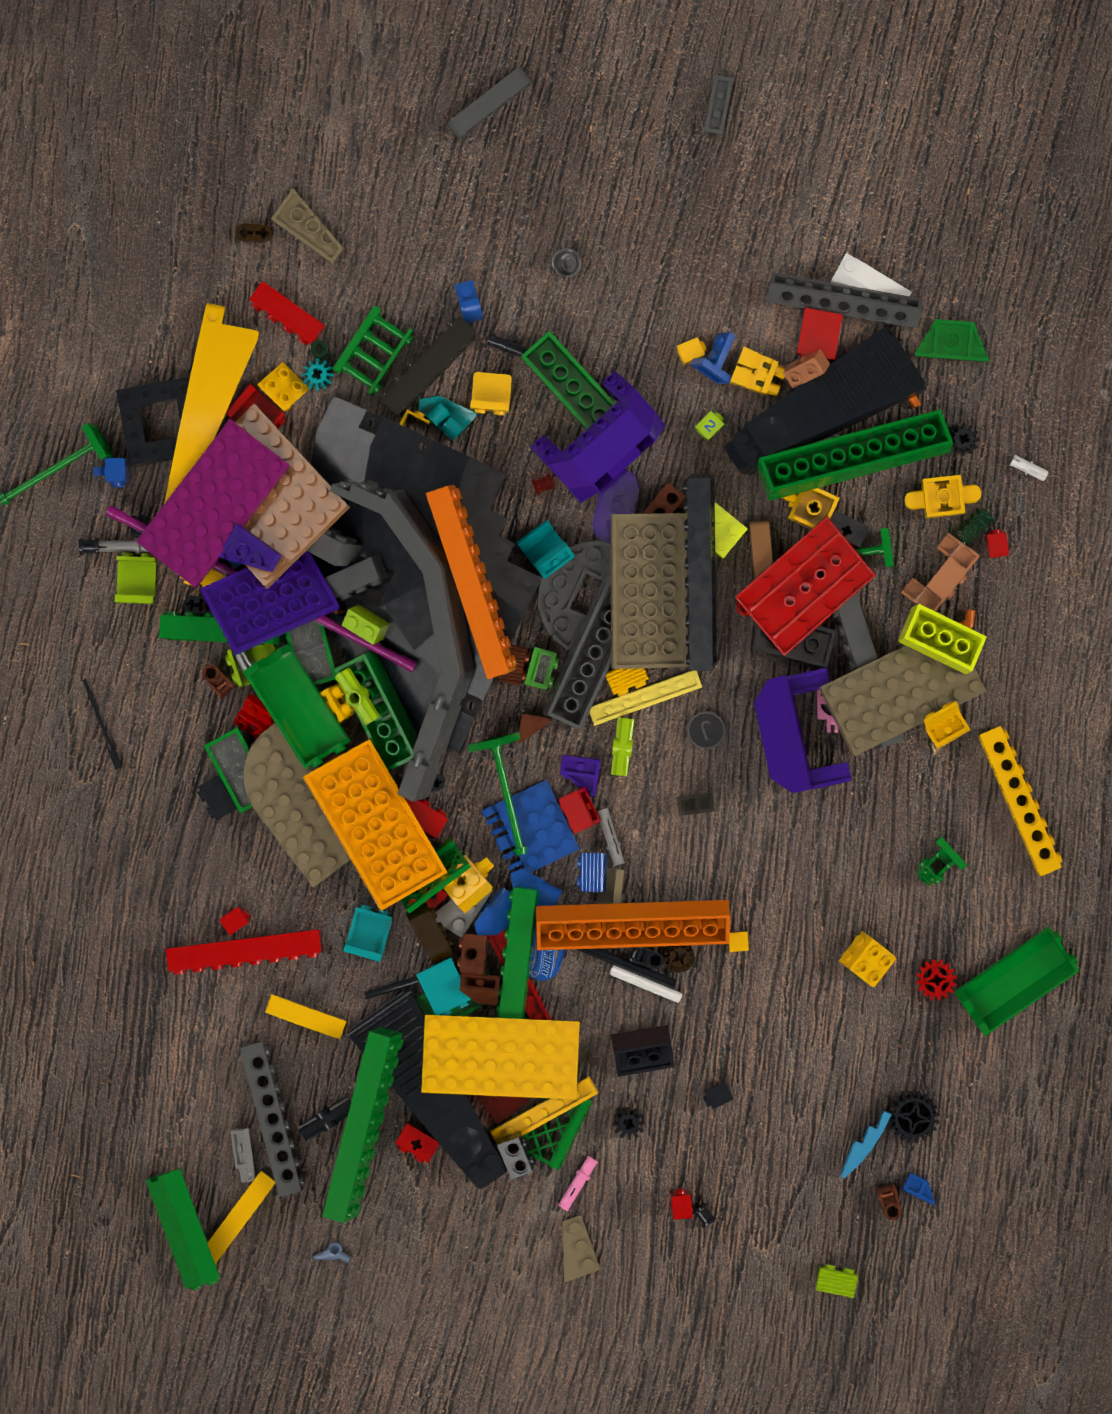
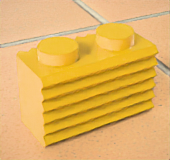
M644 668L614 669L607 672L605 676L613 695L618 694L619 697L629 693V688L635 686L638 689L646 685V680H649Z

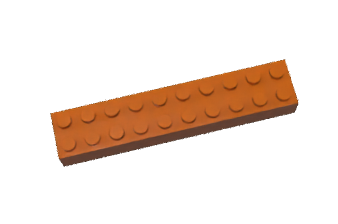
M451 485L426 493L487 680L516 670L517 662L515 656L511 655L509 647H511L510 640L503 632V629H505L504 622L497 614V610H499L498 604L495 599H492L490 593L492 592L491 583L489 580L486 581L484 575L486 573L485 565L483 562L480 563L478 557L480 550L477 543L474 544L472 538L474 532L472 526L468 525L466 520L468 517L467 510L464 506L462 507L460 499H462L461 492L455 485Z
M728 900L536 906L537 950L729 944L730 909Z

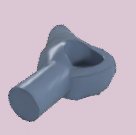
M337 1242L331 1243L328 1248L313 1256L315 1260L340 1259L346 1263L351 1258V1256L342 1252V1246Z

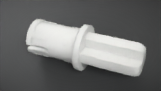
M1016 454L1010 466L1025 472V475L1029 474L1041 481H1044L1048 475L1047 470L1033 464V461L1029 462Z

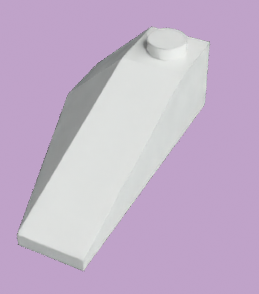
M847 253L831 280V283L910 296L912 293Z

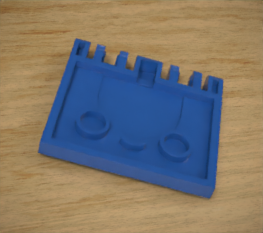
M547 780L512 796L523 845L527 846L528 849L526 854L519 855L520 861L508 866L509 870L523 864L524 867L521 869L531 873L579 850V846ZM503 800L482 810L481 813L484 818L496 812L499 813V815L487 820V825H491L499 819H502L504 826L496 828L491 832L492 836L506 829L508 831V834L495 839L500 852L512 846L516 848L505 801ZM511 851L502 857L504 860L509 859L516 853Z

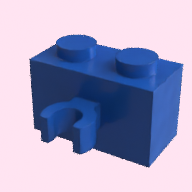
M105 458V467H93V475L105 476V481L110 486H113V488H124V485H129V461L125 458Z

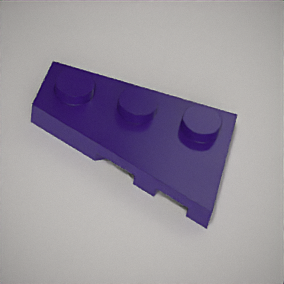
M236 524L219 558L273 572L282 555L243 526Z

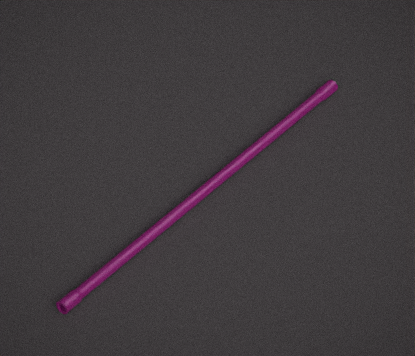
M112 505L109 506L106 512V516L124 523L141 533L148 526ZM219 561L212 567L213 570L225 576L238 572ZM326 616L313 620L391 660L412 673L418 662L400 655L379 643L372 645L343 627L342 624Z

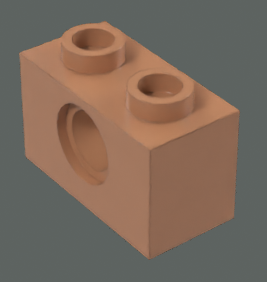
M818 349L788 364L783 374L792 389L824 374L830 363L822 350Z

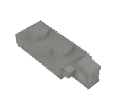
M249 1128L231 1130L235 1168L239 1169L241 1182L254 1181L255 1171Z

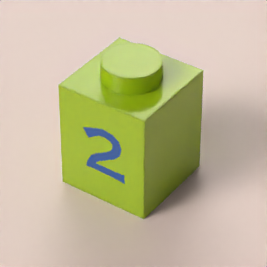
M710 411L694 429L708 442L724 426L722 422L724 418L718 412L713 413Z

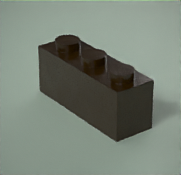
M425 902L410 914L406 912L413 930L433 965L454 955L451 949L454 945L449 936L445 938L443 933L446 930L441 922L437 923L435 918L438 916L433 907L429 908Z

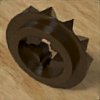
M689 945L668 946L664 953V961L667 967L678 973L689 970L695 960L694 951ZM675 950L680 954L687 952L683 957L684 965L679 960L672 962L676 957Z

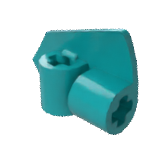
M442 396L419 399L418 411L423 413L425 418L434 427L439 428L452 441L477 416L474 411Z

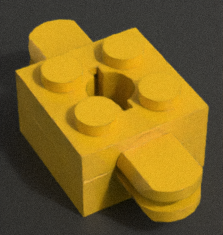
M961 475L927 478L921 480V490L910 491L906 494L904 503L911 510L924 509L925 519L965 514L964 504L976 503L981 497V490L974 484L962 486Z

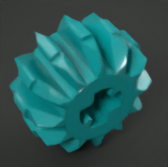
M319 358L316 359L315 365L309 360L308 362L311 367L303 366V369L308 372L301 373L302 377H308L303 380V383L307 384L310 382L308 385L310 390L314 385L317 392L320 385L326 390L327 388L324 383L332 384V381L327 378L334 377L333 373H327L332 370V367L328 366L325 368L327 365L325 360L320 365ZM317 370L319 373L320 371L322 372V374H320L321 378L318 380L316 377L315 379L313 378V376H315L314 372Z

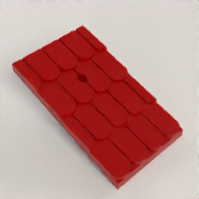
M826 516L742 589L735 598L785 656L873 579L876 574L830 518ZM823 571L824 575H818L817 572Z

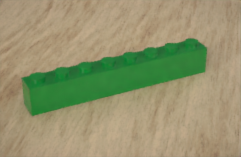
M517 885L514 887V890L510 891L509 901H512V907L508 909L507 920H510L509 928H506L505 939H508L507 947L503 949L505 966L501 967L500 977H503V984L499 986L498 991L501 1001L500 1004H497L496 1015H499V1018L524 1019L539 888Z

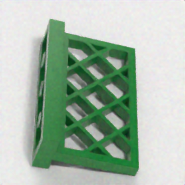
M450 837L434 849L445 868L451 865L450 869L446 870L448 873L443 875L446 878L441 880V876L420 888L419 893L413 892L401 899V903L409 914L471 868ZM458 864H463L458 869H456ZM431 887L429 891L425 892L426 888Z
M589 1098L566 1111L570 1117L568 1124L561 1126L557 1116L555 1118L558 1127L548 1130L547 1124L544 1123L546 1131L535 1134V1131L532 1130L533 1136L530 1137L531 1131L524 1135L526 1139L534 1138L537 1149L528 1150L529 1154L532 1153L534 1158L550 1165V1167L556 1170H560L594 1100ZM559 1129L562 1137L560 1141L553 1143L549 1132ZM547 1133L550 1144L540 1147L537 1136ZM551 1146L553 1155L549 1161L543 1158L541 1149Z

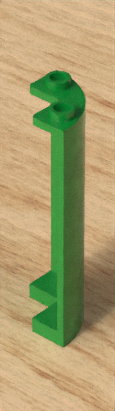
M289 644L278 648L266 658L255 662L243 671L304 769L310 766L314 769L323 763L322 760L334 752L337 755L346 749L345 745L350 742L349 738Z

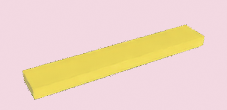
M689 671L592 706L589 713L594 726L702 688L697 671Z

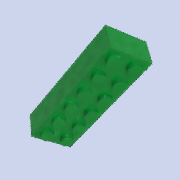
M550 331L521 356V360L585 430L615 404Z
M166 611V615H160L159 638L179 641L228 643L213 614L204 613V617H201V614L185 612V616H182V613ZM281 635L260 645L272 644L280 646Z
M369 651L335 668L336 674L350 668L360 685L368 690L369 699L380 717L365 726L356 710L355 712L387 770L390 771L412 759L414 756L413 749L418 736L377 653Z

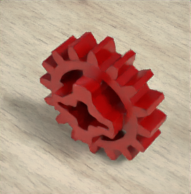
M932 959L931 964L925 961L926 967L919 966L918 968L921 970V973L915 974L919 977V980H916L915 983L920 984L917 990H924L922 996L925 997L929 994L930 1000H933L934 996H936L937 1000L940 1001L941 995L948 998L947 992L953 993L951 986H957L953 982V979H956L957 976L952 975L955 969H948L950 965L948 962L942 965L943 960L941 959L938 963H936L935 959ZM938 967L943 968L947 972V975H942L939 972ZM930 969L931 973L927 977H924L926 971ZM934 975L944 978L938 981L937 985L934 982L928 981L933 979ZM945 982H948L947 987L942 991L941 987ZM925 985H931L934 992H930Z

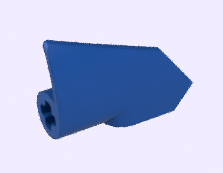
M523 869L510 873L513 890L517 885L539 888L537 906H554L558 902L562 890Z
M502 886L491 901L487 902L479 911V917L474 923L477 935H498L509 926L510 920H507L508 909L512 907V901H509L510 892Z

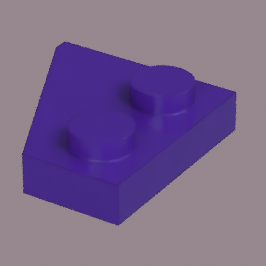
M563 754L560 774L571 780L578 787H585L590 795L596 797L601 759Z

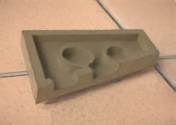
M581 1214L563 1221L564 1283L600 1270Z

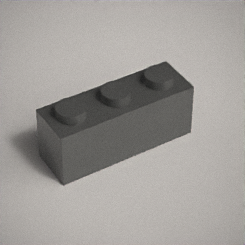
M379 555L326 577L325 581L335 599L340 598L343 601L351 598V593L356 592V594L366 591L369 585L375 587L382 584V580L387 578L388 574Z

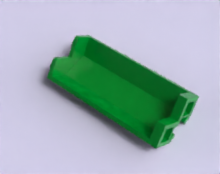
M1048 926L954 991L961 1005L966 1009L984 1036H987L1079 972L1076 965L1078 960L1072 953L1069 955L1061 944L1063 939L1057 931L1053 932Z
M180 1167L146 1179V1183L185 1289L191 1288V1290H195L206 1283L208 1286L218 1283L221 1273L217 1270L185 1183L183 1169Z

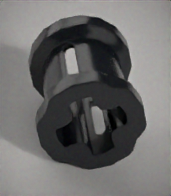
M79 538L80 556L84 555V553L100 555L99 538H95V540Z
M706 1202L692 1211L693 1215L696 1214L702 1223V1228H705L717 1219L708 1210Z

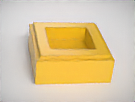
M747 931L730 933V952L749 951Z

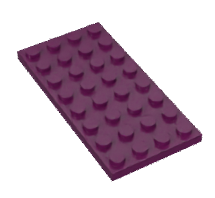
M229 419L136 542L193 587L197 588L219 560L223 547L235 525L245 526L290 465Z

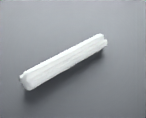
M615 965L610 970V975L679 1003L682 998V993Z

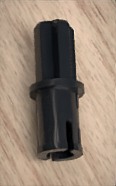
M491 334L488 339V346L503 350V353L508 352L521 357L526 351L524 346L511 342L509 338L506 340Z

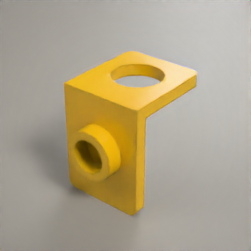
M408 409L399 423L403 426L410 415L430 425V421L424 418L425 415L417 410L413 413Z

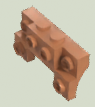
M950 533L937 546V549L948 558L927 585L923 586L912 578L901 591V594L915 605L921 604L935 612L945 599L948 601L955 594L953 589L957 584L960 586L967 579L965 574L980 557V555Z

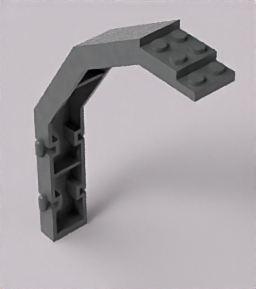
M348 480V482L340 481V483L332 484L330 492L381 514L422 571L441 674L433 696H435L434 700L429 704L413 749L414 756L409 760L398 791V795L416 802L430 795L441 765L440 758L445 754L462 707L460 705L461 700L466 696L475 671L463 605L443 545L403 489L397 491L389 488L383 489L378 487V483L371 480L359 483Z

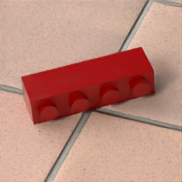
M263 281L249 298L253 309L259 313L261 310L267 313L266 318L275 324L277 321L283 325L282 329L288 334L295 333L299 336L297 340L305 346L307 344L313 346L326 328L324 324Z

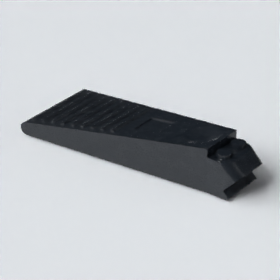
M885 326L830 364L824 374L802 384L745 424V427L739 430L725 444V450L739 472L752 476L758 472L757 464L760 457L819 442L926 391V382L893 331Z
M410 989L405 992L403 990L351 1026L346 1034L362 1053H364L367 1037L371 1030L384 1027L403 1033L401 1038L403 1039V1045L398 1050L397 1058L399 1060L397 1067L393 1070L392 1076H394V1081L391 1087L459 1168L463 1170L476 1188H485L507 1171L500 1152L493 1144L467 1095L421 1093L425 1016Z

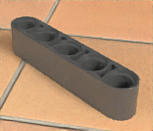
M518 67L452 118L447 125L458 139H462L529 87L532 80L521 67Z

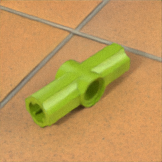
M350 668L335 676V679L346 694L347 704L355 708L365 726L380 717L369 699L368 690L360 685Z
M618 717L616 737H614L611 775L627 777L629 757H631L633 746L634 719Z

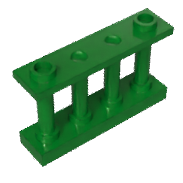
M375 305L332 369L338 375L342 372H347L370 387L368 391L370 396L380 391L382 387L381 381L405 345L409 346L414 339L412 329L409 328L407 333H404L387 322L380 315L381 309ZM373 324L380 325L402 340L396 350L371 334L370 329ZM368 340L391 355L386 365H383L362 351L361 347H359L361 342ZM352 356L359 357L380 371L375 381L350 366L349 361Z

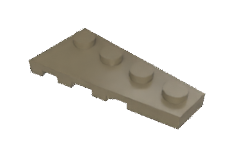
M292 189L271 220L328 262L334 264L344 248L298 193Z

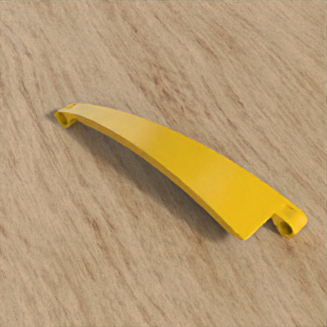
M211 303L206 304L164 504L215 439L258 341L259 332L256 330L222 324L225 306Z

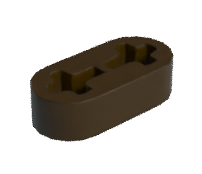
M241 224L236 228V236L242 242L267 243L273 235L270 227L264 224ZM246 228L248 232H253V234H247L246 238H243L239 232ZM262 229H265L269 235L262 239L261 235H255V232H262Z

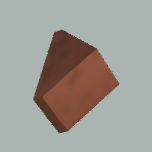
M522 713L519 729L521 739L518 742L522 743L549 724L551 720L545 717Z

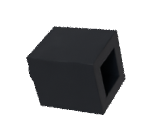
M725 1081L705 1090L706 1095L703 1096L707 1107L712 1106L713 1110L734 1099Z

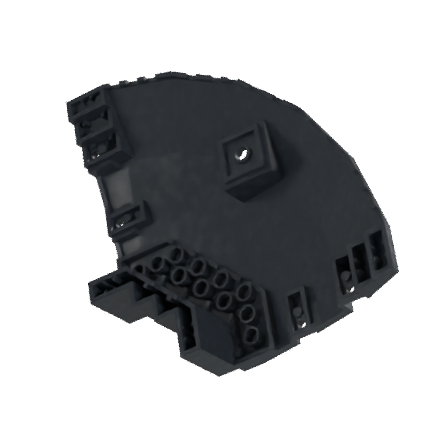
M333 396L316 432L311 465L330 486L340 483V481L348 482V480L359 483L371 480L378 483V487L383 489L389 488L394 491L403 489L441 544L442 541L426 493L451 485L459 488L462 499H460L461 505L466 508L468 514L466 518L467 523L472 526L474 536H472L474 544L477 543L480 550V555H478L480 563L483 562L486 568V573L484 574L486 581L489 580L492 586V592H490L492 599H495L498 604V617L502 618L504 622V635L508 636L511 643L531 599L534 598L542 577L509 562L516 546L515 543L500 536L507 522L506 517L491 511L506 480L505 474L389 419L381 418L366 409ZM370 420L375 421V425L373 427H370L368 425V422ZM420 443H425L427 445L426 448L420 449ZM342 497L350 508L330 528L334 527L341 530L342 535L352 536L357 539L358 543L363 545L356 564L370 557L380 555L388 577L382 580V584L373 588H367L362 593H351V598L343 601L340 598L336 599L338 604L346 609V611L341 614L329 613L327 617L342 624L348 609L359 604L390 623L384 639L378 643L418 662L412 673L379 654L377 655L413 727L420 732L429 704L434 700L435 696H433L441 674L423 573L381 514ZM311 553L324 579L350 567L335 566ZM465 611L464 615L475 671L466 696L461 700L460 705L462 707L447 748L457 753L460 752L494 679L487 680ZM332 631L351 660L371 651ZM468 702L474 703L473 709L467 708Z

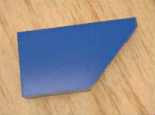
M910 1172L902 1190L935 1205L928 1181Z

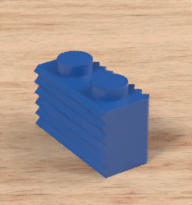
M581 853V857H578L577 861L578 868H581V876L577 878V886L580 887V891L606 892L607 853Z

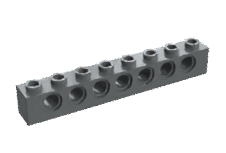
M775 272L771 274L767 302L810 308L843 314L848 317L918 328L923 303L921 298Z
M264 1041L242 1046L240 1050L278 1195L282 1197L301 1192L305 1182L303 1175L298 1173L297 1168L300 1167L298 1156L293 1154L292 1149H295L293 1138H289L287 1130H290L288 1119H284L283 1116L285 1111L283 1100L279 1101L278 1093H280L278 1081L274 1082L273 1074L276 1073L273 1063H269L268 1056L271 1055L269 1046L264 1044ZM256 1057H260L264 1061L263 1066L260 1068L256 1067L253 1063ZM260 1076L268 1078L269 1083L267 1086L259 1084L258 1079ZM269 1094L273 1097L274 1101L271 1105L264 1103V1095ZM270 1113H275L278 1116L277 1123H271L268 1120ZM275 1132L282 1133L283 1141L276 1142L273 1139V1134ZM279 1151H286L288 1159L285 1161L278 1158ZM285 1169L291 1170L293 1178H284L283 1171Z

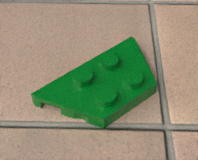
M935 319L914 356L989 362L975 323Z

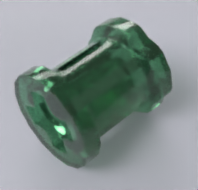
M321 340L312 343L310 349L316 359H324L329 353L326 343ZM319 345H321L322 348L325 349L324 351H321V354H318L317 351H315V349H318Z

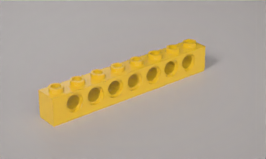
M998 726L978 735L1037 875L1041 877L1062 868L1060 864L1063 862L1059 852L1055 853L1053 845H1055L1054 839L1051 834L1048 835L1046 832L1047 823L1044 817L1039 816L1037 811L1040 809L1036 799H1032L1030 792H1032L1031 786L1028 781H1024L1022 776L1025 774L1021 764H1017L1014 758L1017 757L1016 751L1013 746L1010 747L1007 739H1009V735L1006 729ZM996 742H1000L1003 745L1001 753H997L994 750ZM1004 760H1008L1011 763L1008 771L1003 770L1001 767V763ZM1012 777L1018 780L1016 788H1011L1009 785V780ZM1019 795H1023L1026 798V803L1023 806L1017 804V797ZM1027 813H1031L1034 817L1033 822L1030 824L1024 820V816ZM1035 830L1041 833L1039 841L1032 839V833ZM1042 848H1046L1049 851V856L1046 859L1040 857L1039 853Z

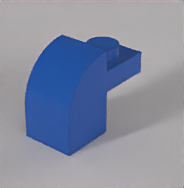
M473 280L456 284L455 289L465 325L483 320Z

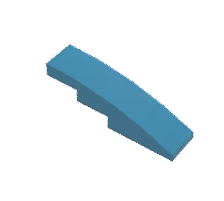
M882 1110L876 1128L868 1125L862 1142L853 1141L840 1173L842 1178H846L873 1149L891 1117L890 1113Z

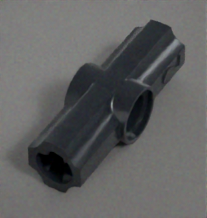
M348 1097L344 1098L334 1106L325 1108L314 1115V1118L300 1125L298 1129L305 1141L312 1139L323 1131L326 1132L339 1124V1121L348 1117L351 1101Z

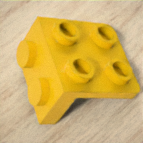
M474 373L470 409L474 410L476 414H485L487 411L493 412V415L504 416L505 413H509L512 377L507 374Z
M957 701L946 703L942 706L941 710L926 715V719H924L925 731L937 750L970 731L968 724L960 713Z
M861 931L843 953L839 962L871 987H875L894 963L896 957L869 935Z

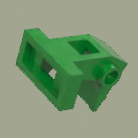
M942 837L934 841L940 850L929 860L925 858L918 864L919 869L916 873L919 875V879L928 886L933 883L935 885L939 884L944 879L942 874L955 864L959 870H963L967 866ZM937 858L945 865L938 872L930 866Z

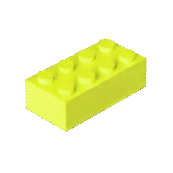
M917 604L911 608L897 642L967 674L973 671L987 636L921 604Z

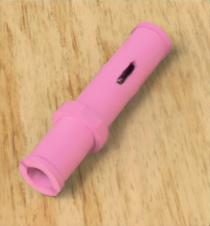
M587 1156L580 1170L577 1169V1175L560 1203H558V1206L566 1211L569 1210L585 1182L591 1178L590 1174L598 1163L597 1160Z

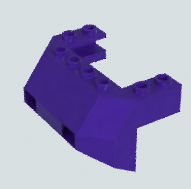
M616 371L608 375L601 384L609 391V395L617 403L598 418L595 423L565 450L561 451L545 435L541 436L530 446L539 460L560 479L572 496L580 503L600 492L652 445L666 427L657 413L637 390Z
M827 668L768 679L754 702L770 778L792 793L852 781L848 762L810 770L794 696L820 690L819 687L830 683Z

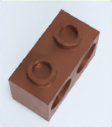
M667 483L643 514H652L657 509H662L665 513H674L675 510L679 512L684 506L683 500L686 497L671 484ZM669 494L677 496L675 504L667 502L666 498Z

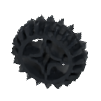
M909 1091V1097L907 1098L905 1093H902L903 1100H900L898 1097L895 1098L898 1102L897 1106L893 1103L890 1104L895 1110H888V1113L893 1115L888 1122H894L889 1127L890 1129L897 1128L894 1131L895 1136L902 1133L900 1140H904L907 1136L908 1143H911L912 1137H914L915 1143L919 1142L918 1137H921L922 1141H926L924 1134L931 1137L932 1134L929 1130H937L932 1125L933 1123L939 1124V1120L934 1119V1117L940 1116V1113L933 1112L938 1107L937 1105L930 1106L934 1101L932 1098L926 1102L927 1094L920 1098V1092L917 1091L915 1097H913V1092ZM913 1102L909 1111H900L906 1103ZM919 1102L926 1106L929 1117L920 1115ZM912 1112H915L918 1117L923 1119L918 1118L915 1122H912L909 1117L904 1115L909 1116ZM898 1117L908 1121V1132L901 1128ZM918 1123H927L924 1129L914 1133Z

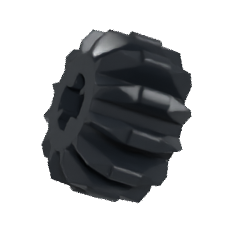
M962 423L961 429L958 425H955V431H949L950 435L953 436L951 437L953 441L952 447H956L953 452L954 454L961 450L960 454L964 456L965 449L968 454H972L971 448H978L973 442H979L980 438H974L978 431L976 430L972 433V425L966 429V424ZM965 435L968 442L962 444L959 442L961 440L959 437Z
M626 1107L627 1113L624 1114L623 1110L619 1109V1113L622 1116L614 1115V1118L619 1120V1122H612V1125L619 1126L614 1130L615 1133L622 1130L620 1138H623L625 1133H627L628 1140H631V1133L637 1138L636 1130L644 1131L638 1125H644L645 1121H638L643 1115L641 1113L635 1116L637 1113L636 1108L630 1113V1107ZM632 1119L633 1127L629 1126V1128H626L624 1120Z

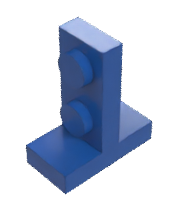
M731 332L718 333L714 339L711 352L707 355V359L694 358L691 366L716 384H729L732 377L721 368L735 335Z

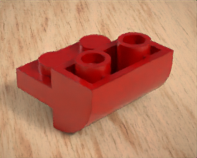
M251 693L246 698L233 722L239 729L246 731L255 739L275 723L262 701Z

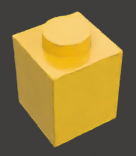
M698 337L676 346L683 366L692 363L694 358H704V352L707 351L703 340L699 341Z

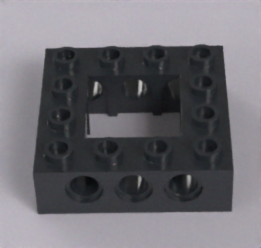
M190 377L116 390L129 465L131 467L173 460L177 437L145 443L146 434L142 427L141 419H143V416L140 413L139 405L152 406L154 403H170L177 400L181 422Z

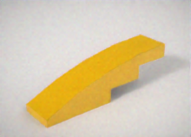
M271 994L265 1009V1013L337 1039L341 1038L347 1022Z

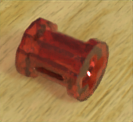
M546 474V477L538 480H531L537 496L549 489L555 490L550 474Z

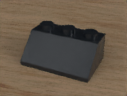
M668 1025L611 1034L618 1077L675 1067Z

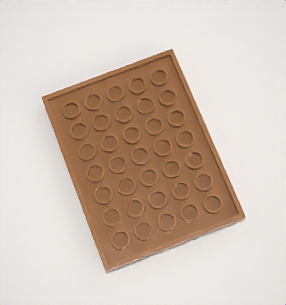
M253 404L235 423L290 465L244 526L245 529L282 555L273 572L246 565L268 589L350 506L341 496L330 492V484L260 408Z

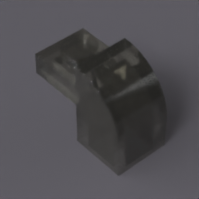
M713 792L676 797L678 816L715 811Z

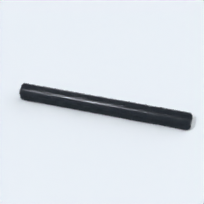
M601 948L576 949L670 989H674L676 986V979Z

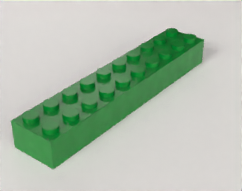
M940 409L760 457L757 470L768 501L947 454L951 451L953 441Z
M384 1027L369 1031L322 1217L345 1223L358 1216L361 1211V1205L359 1204L366 1191L364 1184L370 1175V1161L375 1156V1150L373 1149L380 1136L378 1129L384 1120L385 1114L383 1109L389 1100L388 1090L394 1081L392 1074L398 1065L399 1059L397 1054L403 1045V1039H401L403 1033Z

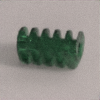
M976 508L977 515L971 513L970 517L972 520L965 519L966 525L961 524L959 526L960 530L956 529L954 531L958 540L968 546V543L975 544L974 537L980 539L979 532L986 533L984 527L991 528L990 521L997 522L984 508Z

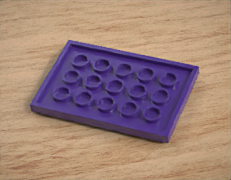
M305 551L268 589L248 567L200 588L204 600L234 655H238L339 609L338 602L311 553Z

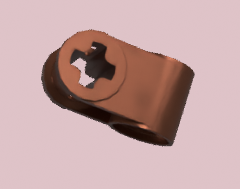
M207 665L202 671L203 678L222 700L225 699L224 696L232 689L237 688L217 666ZM209 668L216 670L217 674L213 679H209L206 676V671Z
M894 1181L890 1185L883 1187L876 1186L877 1197L884 1216L889 1220H897L901 1216V1207ZM890 1206L897 1208L895 1216L887 1214V1209Z

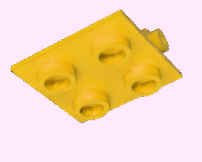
M284 362L257 384L260 390L265 392L284 412H287L291 405L309 390L308 386Z

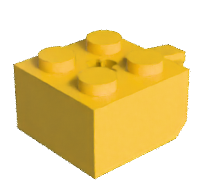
M816 488L786 496L782 499L790 502L788 507L792 508L787 519L812 529L826 516L831 518L840 498ZM813 504H816V509H818V512H810L811 509L809 508V505L812 506Z
M464 855L471 868L443 888L464 913L488 895L493 888L486 877L494 865L487 857L481 862L473 863ZM458 864L456 869H458L463 864Z

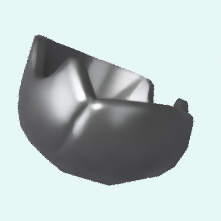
M563 248L558 250L552 257V268L562 277L570 278L577 275L581 269L582 259L573 249Z

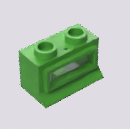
M534 647L525 685L546 691L548 687L552 688L554 676H551L553 668L557 669L559 658L556 657L557 653Z

